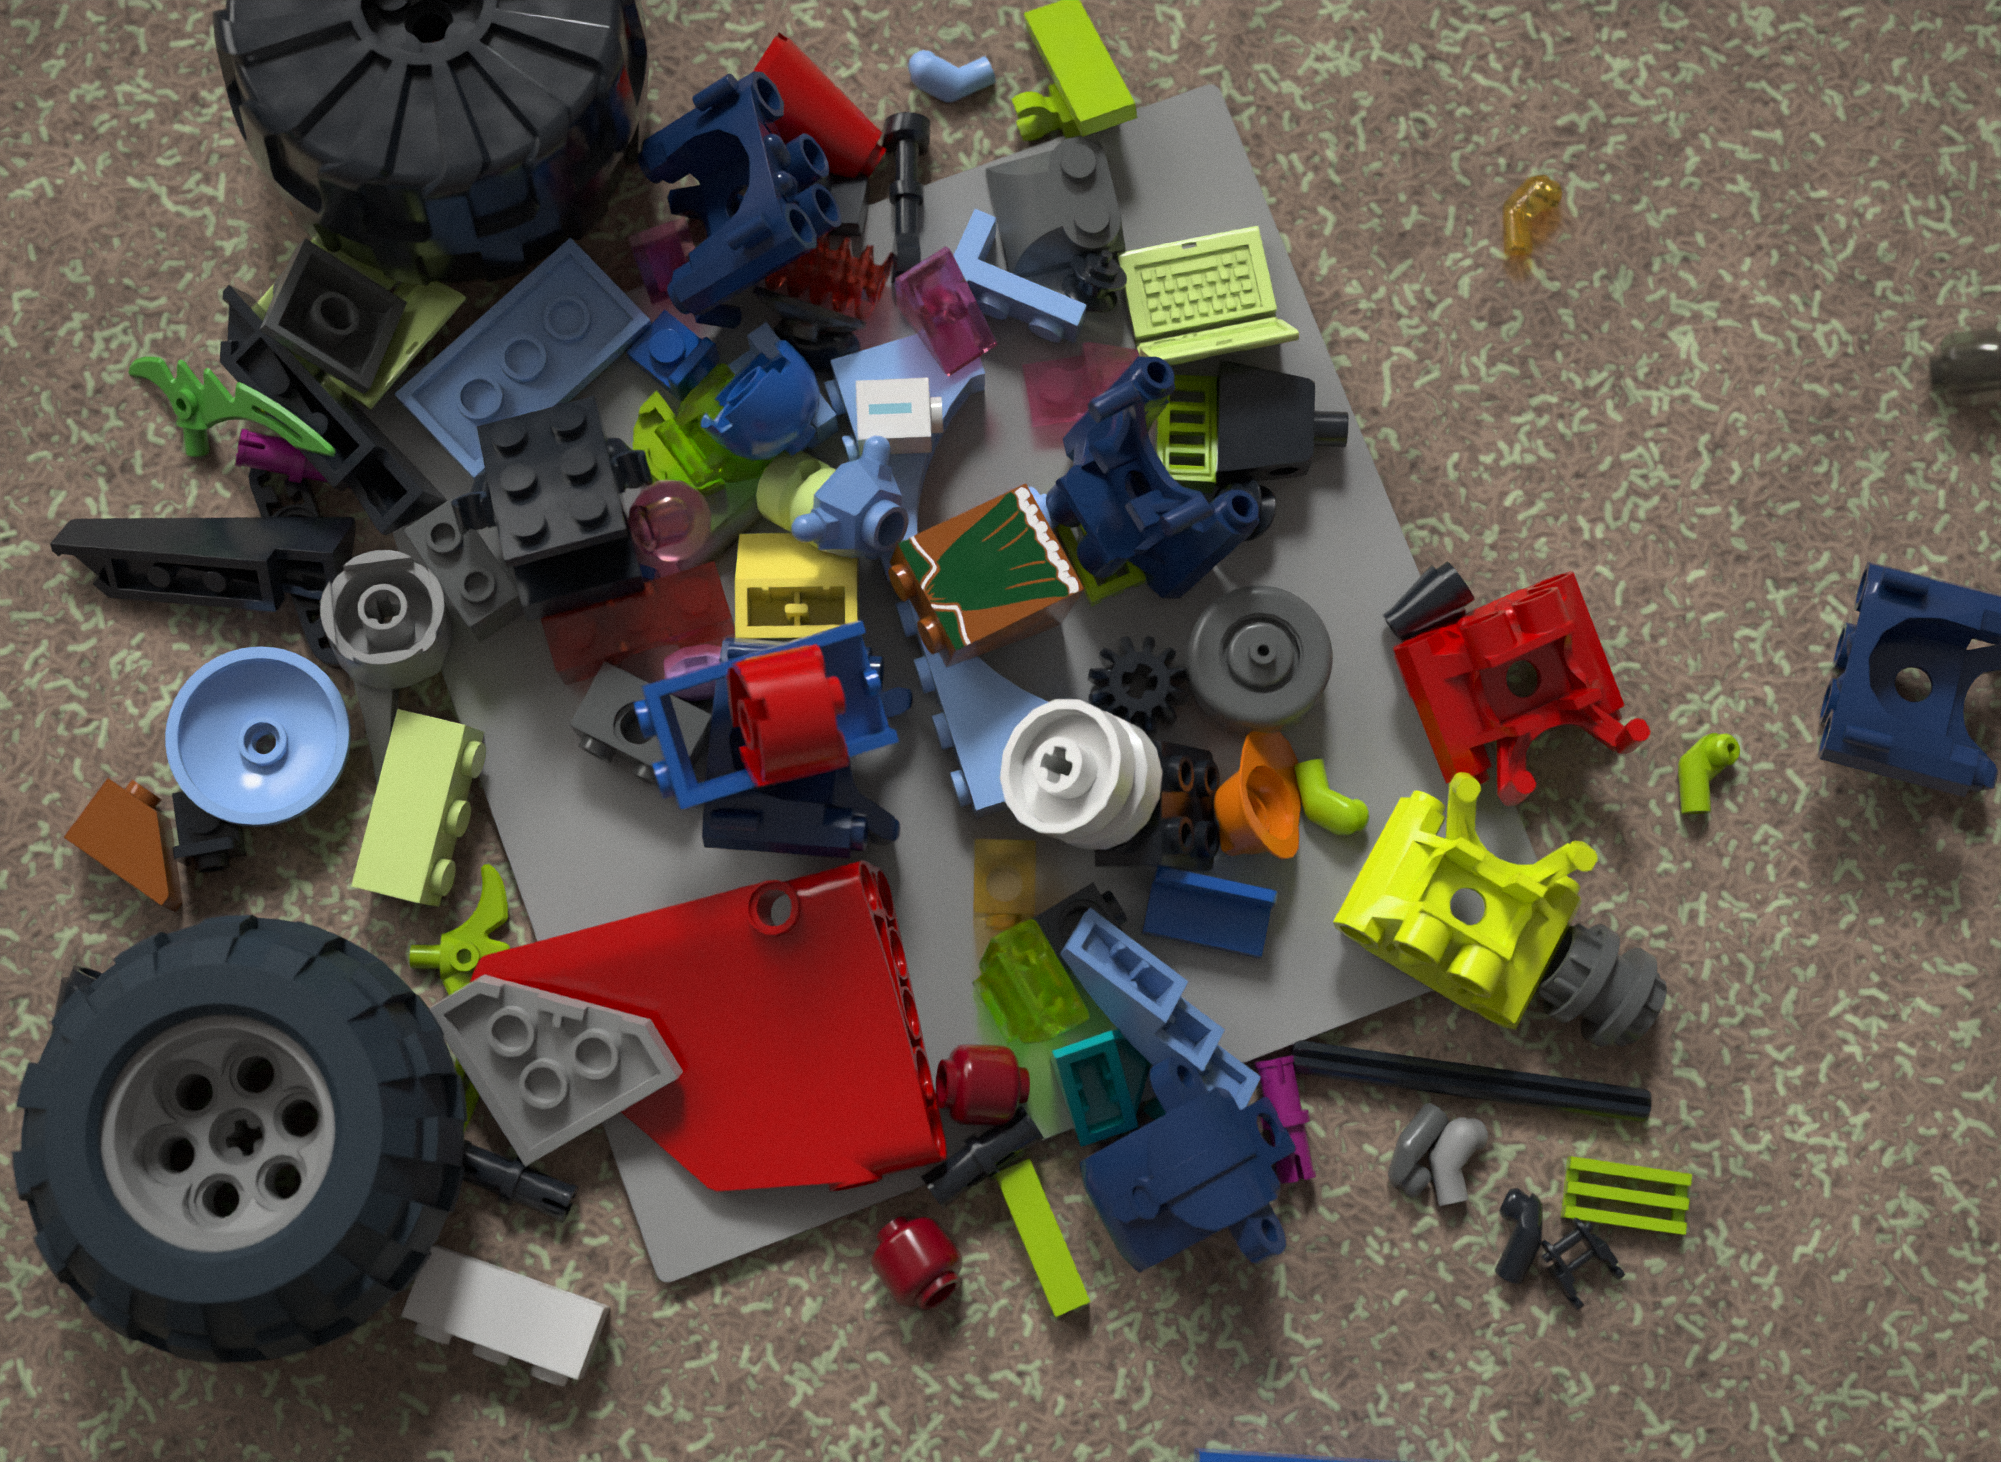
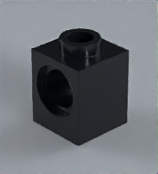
M1094 882L1030 919L1029 928L1059 978L1072 971L1061 956V952L1070 939L1064 928V921L1070 914L1086 912L1089 908H1092L1122 932L1123 930L1120 925L1127 922V917L1113 893L1107 890L1100 894Z

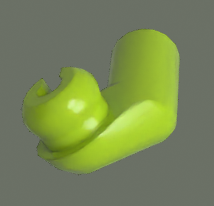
M1710 733L1705 735L1681 756L1678 763L1681 814L1711 813L1709 782L1727 765H1733L1740 756L1739 743L1732 735L1727 733Z
M1323 759L1309 760L1294 765L1304 813L1311 822L1336 835H1351L1355 831H1361L1366 827L1369 821V810L1366 804L1359 799L1352 800L1330 789Z

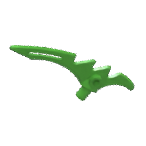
M141 357L134 360L129 367L128 373L130 376L152 381L160 387L170 400L172 408L177 415L176 425L183 428L185 450L188 456L209 454L207 429L227 420L255 422L273 430L296 449L329 457L335 456V449L326 440L287 409L241 382L236 384L234 398L209 368L204 369V385H202L187 363L181 359L177 363L176 379L166 362L160 357ZM258 408H260V409L266 411L267 413L271 414L272 416L276 417L277 419H279L280 421H282V422L285 423L286 425L282 424L281 422H279V421L276 420L275 418H273V417H271V416L265 414L264 412L260 411Z

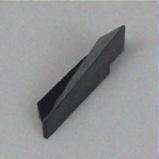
M228 285L223 290V301L229 305L227 341H221L220 363L237 382H241L262 393L287 409L317 432L335 449L334 457L304 450L300 451L333 488L344 492L350 486L381 534L388 535L430 513L447 501L442 493L322 369L259 331L266 311L249 294L231 285ZM264 411L267 415H269V416L275 418L276 420H278V421L281 422L282 424L286 425L285 423H283L282 421H280V420L277 419L276 417H274V416H272L271 414H269V413H267L266 411Z
M353 517L80 518L70 520L52 540L50 545L52 552L57 556L62 554L73 555L96 574L92 584L109 598L277 612L285 600L284 592L321 600L329 581L332 583L344 570L343 565L352 559L356 522Z

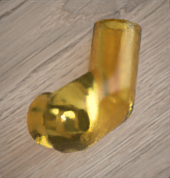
M1544 174L1528 177L1504 202L1502 221L1505 255H1528L1533 252L1532 220L1542 210L1549 211L1552 207L1557 208L1560 204L1563 193L1562 187L1557 181L1550 179Z

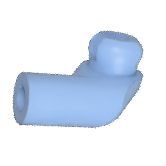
M922 50L915 53L908 63V71L913 84L919 90L943 102H954L996 83L993 69L985 56L958 68L936 56L931 51Z

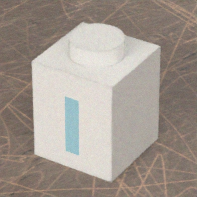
M929 378L856 381L857 432L860 456L862 455L866 440L875 435L883 436L889 441L891 446L890 454L932 453L931 434L943 433L942 397H929Z

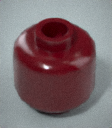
M984 1044L958 1045L951 1051L948 1059H942L938 1064L935 1084L937 1103L941 1109H947L953 1121L962 1125H1002L1008 1123L1014 1117L1018 1105L1026 1104L1030 1093L1029 1071L1026 1067H1019L1014 1051L1009 1047Z
M901 1216L892 1220L877 1234L876 1240L880 1245L875 1250L871 1259L872 1270L900 1306L907 1308L919 1306L923 1311L930 1310L950 1297L961 1284L958 1274L962 1269V1255L935 1220L921 1217L908 1221L905 1216Z

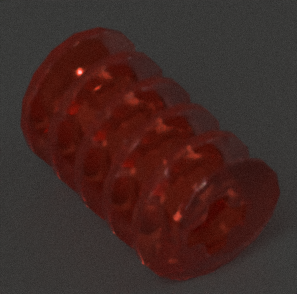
M829 232L817 239L818 246L814 250L765 278L766 289L777 291L787 279L788 295L794 298H799L809 286L810 301L818 306L822 305L832 293L833 311L843 313L854 300L855 317L860 320H866L882 298L892 269L894 252H890L881 265L875 264L873 245L868 244L860 256L856 258L852 256V238L845 237L835 251L830 249Z

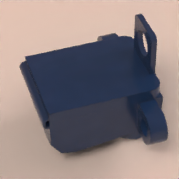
M1173 1054L1154 1065L1150 1071V1081L1166 1114L1079 1162L1084 1189L1119 1254L1140 1273L1226 1227L1229 1228L1244 1256L1255 1264H1262L1283 1253L1286 1247L1285 1233L1270 1205L1272 1201L1278 1198L1280 1183L1271 1165L1295 1152L1296 1147L1287 1129L1283 1127L1271 1100L1264 1097L1240 1110L1228 1090L1215 1087L1208 1091L1196 1068L1185 1056ZM1258 1116L1263 1118L1271 1127L1275 1136V1147L1269 1145L1261 1136L1257 1126Z

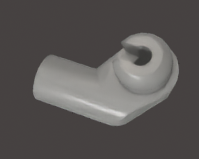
M1459 1117L1447 1123L1429 1149L1428 1160L1439 1206L1469 1200L1462 1167L1476 1149H1483L1488 1140L1486 1126L1476 1118L1467 1119Z

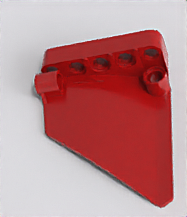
M864 860L786 881L777 879L765 880L488 954L478 961L470 979L471 983L482 975H487L651 1019L683 1072L676 1080L620 1112L701 1183L714 1191L828 1184L829 1191L835 1192L873 1184L884 1180V1175L941 1162L946 1159L945 1134L891 889L883 870ZM788 895L792 911L789 918L783 924L776 926L771 917V909L778 898Z

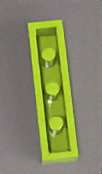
M1030 1158L1001 1170V1175L996 1177V1181L1054 1317L1091 1302Z

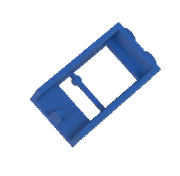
M853 621L641 686L644 700L633 704L644 739L656 736L663 760L652 763L662 798L667 799L675 796L677 806L682 810L756 787L746 769L697 783L670 696L672 693L727 677L728 668L733 667L731 663L751 657L817 644L823 656L826 678L836 676L843 690L845 714L835 717L837 729L842 732L845 738L849 757L899 742L896 730L889 728L879 695L882 693L881 683L876 670L871 669L861 634L866 633L863 621Z

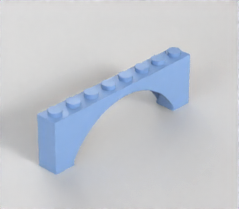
M967 319L831 360L833 380L824 382L831 408L837 416L845 414L851 432L850 435L842 437L848 462L862 457V455L860 456L858 445L856 381L929 378V397H942L943 433L931 434L932 453L890 454L888 465L892 467L893 477L902 495L901 507L907 511L909 518L908 528L902 541L918 534L919 502L926 473L937 445L951 420L971 394L985 390V371ZM895 548L884 552L880 557L888 582L890 581L888 568L892 567L889 562ZM910 599L895 603L905 637L916 635L923 656L913 659L922 691L924 694L934 691L941 713L931 716L942 750L953 747L959 770L950 772V777L960 807L971 804L975 819L1009 809L1005 802L1000 781L1003 750L1014 728L1033 709L1049 702L1019 688L995 672L978 656L946 668L939 653L933 655L925 647L917 628V621L920 618Z

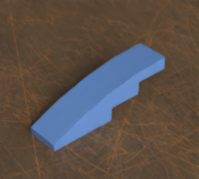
M1089 908L1061 952V956L1094 1002L1112 1023L1120 1029L1132 1046L1153 1066L1173 1054H1181L1196 1068L1208 1091L1215 1087L1224 1088L1231 1093L1240 1110L1245 1108L1261 1077L1218 1045L1225 1029L1181 997L1189 981L1092 908Z

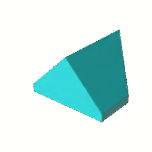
M1120 1029L1112 1030L1051 1052L1050 1060L1081 1147L1139 1127L1136 1115L1151 1063L1132 1046Z

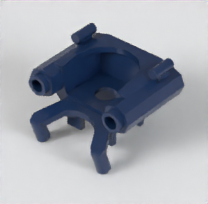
M754 71L739 81L729 73L695 94L692 100L696 108L643 140L642 151L638 154L639 166L643 174L652 183L659 184L665 181L669 184H674L688 174H691L699 181L700 185L672 189L667 196L671 215L702 220L707 231V239L688 253L690 261L673 271L672 281L668 284L667 291L675 308L682 314L692 313L696 323L735 329L740 324L742 318L741 309L738 306L722 303L814 250L818 246L817 239L839 227L842 222L841 212L836 200L824 186L816 183L829 174V164L822 148L808 134H801L786 144L783 142L774 121L783 116L784 102L776 85L763 72ZM748 188L745 196L738 194L742 189Z
M1138 356L1102 395L1089 401L1087 405L1088 410L1062 438L1066 456L1074 463L1073 467L1062 477L1058 478L1055 481L1056 484L1048 491L1046 506L1051 517L1059 524L1070 528L1082 525L1087 534L1078 543L1077 556L1087 572L1096 577L1107 578L1114 575L1124 564L1130 562L1144 570L1147 586L1161 598L1180 599L1251 535L1260 522L1258 517L1259 508L1256 500L1243 490L1228 491L1217 496L1209 504L1202 492L1182 487L1168 473L1156 454L1148 433L1154 420L1170 403L1167 398L1176 389L1174 372L1171 366L1159 357Z
M1867 562L1861 576L1854 609L1860 612L1857 625L1845 622L1833 659V668L1845 672L1838 679L1831 678L1825 692L1819 716V724L1825 725L1819 746V759L1965 797L1967 792L1979 793L1983 790L1994 789L1997 782L1998 769L1994 762L1969 737L1964 723L1963 710L1968 689L1974 680L1982 674L2001 671V595ZM1972 639L1994 644L1992 646L1967 650ZM1906 668H1917L1926 673L1931 682L1929 696L1920 702H1909L1903 699L1895 688V679L1900 671Z
M727 637L722 642L719 663L785 643V641ZM865 647L871 669L876 670L881 687H883L884 657L873 656L872 648ZM727 677L718 679L715 683L705 781L746 769L739 747L747 746L744 740L741 726L733 727L727 693ZM895 687L879 694L887 720L900 716L912 707L913 694L910 689ZM849 757L847 767L773 785L756 786L704 802L702 819V839L705 848L851 859L855 851H866L868 836L874 845L886 846L899 838L901 830L900 823L895 819V816L859 792L852 774V757Z

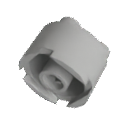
M376 550L363 553L343 565L344 570L332 583L329 581L322 594L320 615L335 657L341 667L349 674L350 678L360 685L379 689H399L414 685L425 678L436 675L444 665V658L448 653L452 640L451 618L441 585L436 576L429 569L427 570L424 566L414 561L413 557L393 550ZM394 616L391 622L384 624V618Z

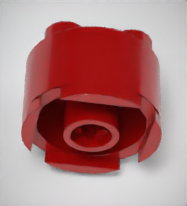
M817 644L796 647L731 663L733 667L728 668L727 693L733 727L741 726L747 746L739 747L746 770L756 786L773 785L848 766L849 755L846 741L842 732L837 729L835 717L845 714L843 690L836 676L826 678L823 656Z

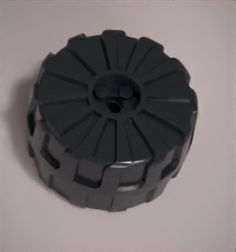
M226 0L225 9L213 11L216 51L228 100L239 131L255 163L279 192L298 225L311 238L330 252L341 250L348 256L381 270L385 278L424 286L429 285L431 281L459 282L484 278L489 283L528 271V265L552 254L569 238L581 240L600 222L608 212V201L617 189L627 166L636 163L638 154L641 152L647 124L649 46L641 0ZM433 37L443 38L442 40L434 43H424L425 41Z

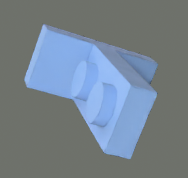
M974 209L927 312L928 330L958 322L967 299L975 301V307L984 314L1001 320L1006 319L1008 315L1029 324L1028 328L1031 332L1045 340L1060 342L1064 338L1076 343L1084 325L1087 305L986 263L985 260L996 238V217Z

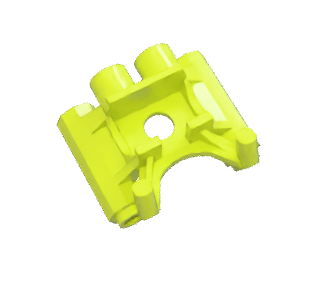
M1460 772L1456 773L1449 783L1446 839L1437 836L1445 822V817L1442 814L1446 807L1442 802L1427 793L1417 790L1412 792L1410 798L1400 797L1333 923L1338 931L1356 941L1370 953L1458 1005L1480 1014L1497 1025L1516 1030L1581 906V897L1577 895L1581 887L1576 881L1566 875L1577 869L1581 871L1592 870L1598 861V855L1585 842L1572 841L1570 844L1566 843L1534 864L1519 865L1497 858L1486 849L1475 831L1476 801L1481 791V786L1473 776ZM1460 889L1474 890L1483 899L1485 907L1483 917L1474 925H1467L1452 915L1450 902L1455 892Z

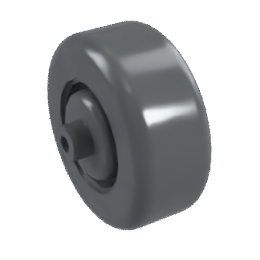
M1264 585L1238 588L1225 593L1213 601L1196 621L1185 652L1186 679L1197 704L1218 724L1243 734H1249L1252 730L1262 733H1276L1290 728L1301 721L1312 711L1323 695L1330 680L1333 665V650L1329 633L1316 611L1295 594L1281 588Z

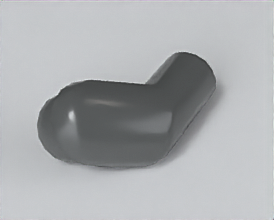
M1424 1104L1399 1135L1388 1169V1177L1393 1188L1395 1189L1399 1186L1408 1197H1417L1430 1182V1171L1418 1162L1443 1131L1447 1123H1449L1446 1114L1433 1104Z

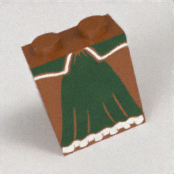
M1026 483L897 543L889 562L892 567L888 568L889 578L895 592L902 601L910 599L920 618L917 621V628L925 647L933 655L939 653L946 668L1062 624L1084 590L1082 583Z

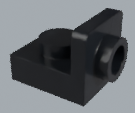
M184 791L172 793L179 846L172 847L174 860L185 866L192 865L194 873H211L230 868V858L246 856L241 825L231 824L208 814L198 807Z

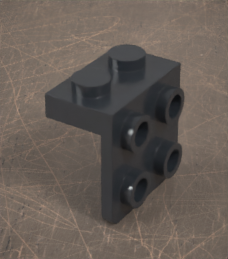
M1151 741L1157 749L1162 769L1159 800L1148 822L1131 839L1106 850L1095 849V867L1163 866L1194 871H1210L1213 868L1214 857L1217 855L1220 846L1219 829L1214 822V795L1219 789L1220 776L1218 767L1213 760V755L1209 750L1166 741Z

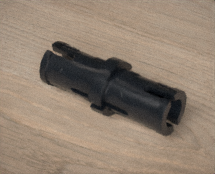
M1020 1106L1008 1123L996 1125L979 1137L972 1134L964 1140L965 1147L942 1164L923 1174L921 1178L941 1208L944 1209L974 1185L976 1186L987 1177L992 1181L1001 1175L998 1169L1024 1150L1040 1142L1044 1137L1029 1114L1027 1115L1025 1109Z
M464 1140L462 1167H465L463 1181L499 1195L498 1202L507 1206L517 1202L564 1223L573 1205L570 1201L578 1193V1185L566 1183L529 1167L530 1164L525 1166L519 1156L513 1161L476 1146L471 1141Z

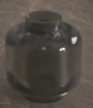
M1984 328L1947 334L1940 343V355L1928 357L1932 391L1944 390L1946 401L1954 408L2001 402V332L1996 328Z

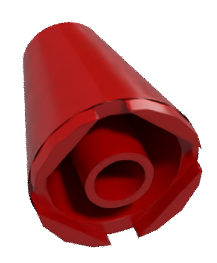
M779 32L753 71L763 72L776 85L784 102L783 116L774 121L783 142L786 144L801 134H808L822 148L829 164L830 175L856 178L858 173L869 179L887 150L877 143L883 132L790 38Z

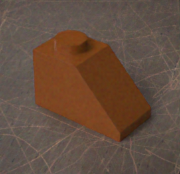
M107 778L63 838L161 906L176 912L182 905L183 899L178 865L173 857L172 847L175 845L171 820L156 810L162 799L133 779L124 788Z

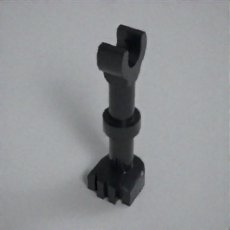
M900 112L887 117L881 136V146L887 149L885 152L888 154L893 152V157H896L895 182L889 186V202L895 206V230L891 260L892 284L914 285L915 272L919 273L921 251L918 238V206L924 202V186L918 182L919 156L927 153L930 144L931 122L926 116L913 112Z

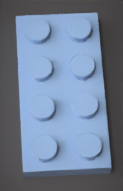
M569 238L395 393V396L475 480L476 475L485 470L477 426L568 403L631 347L651 325V321L602 269Z

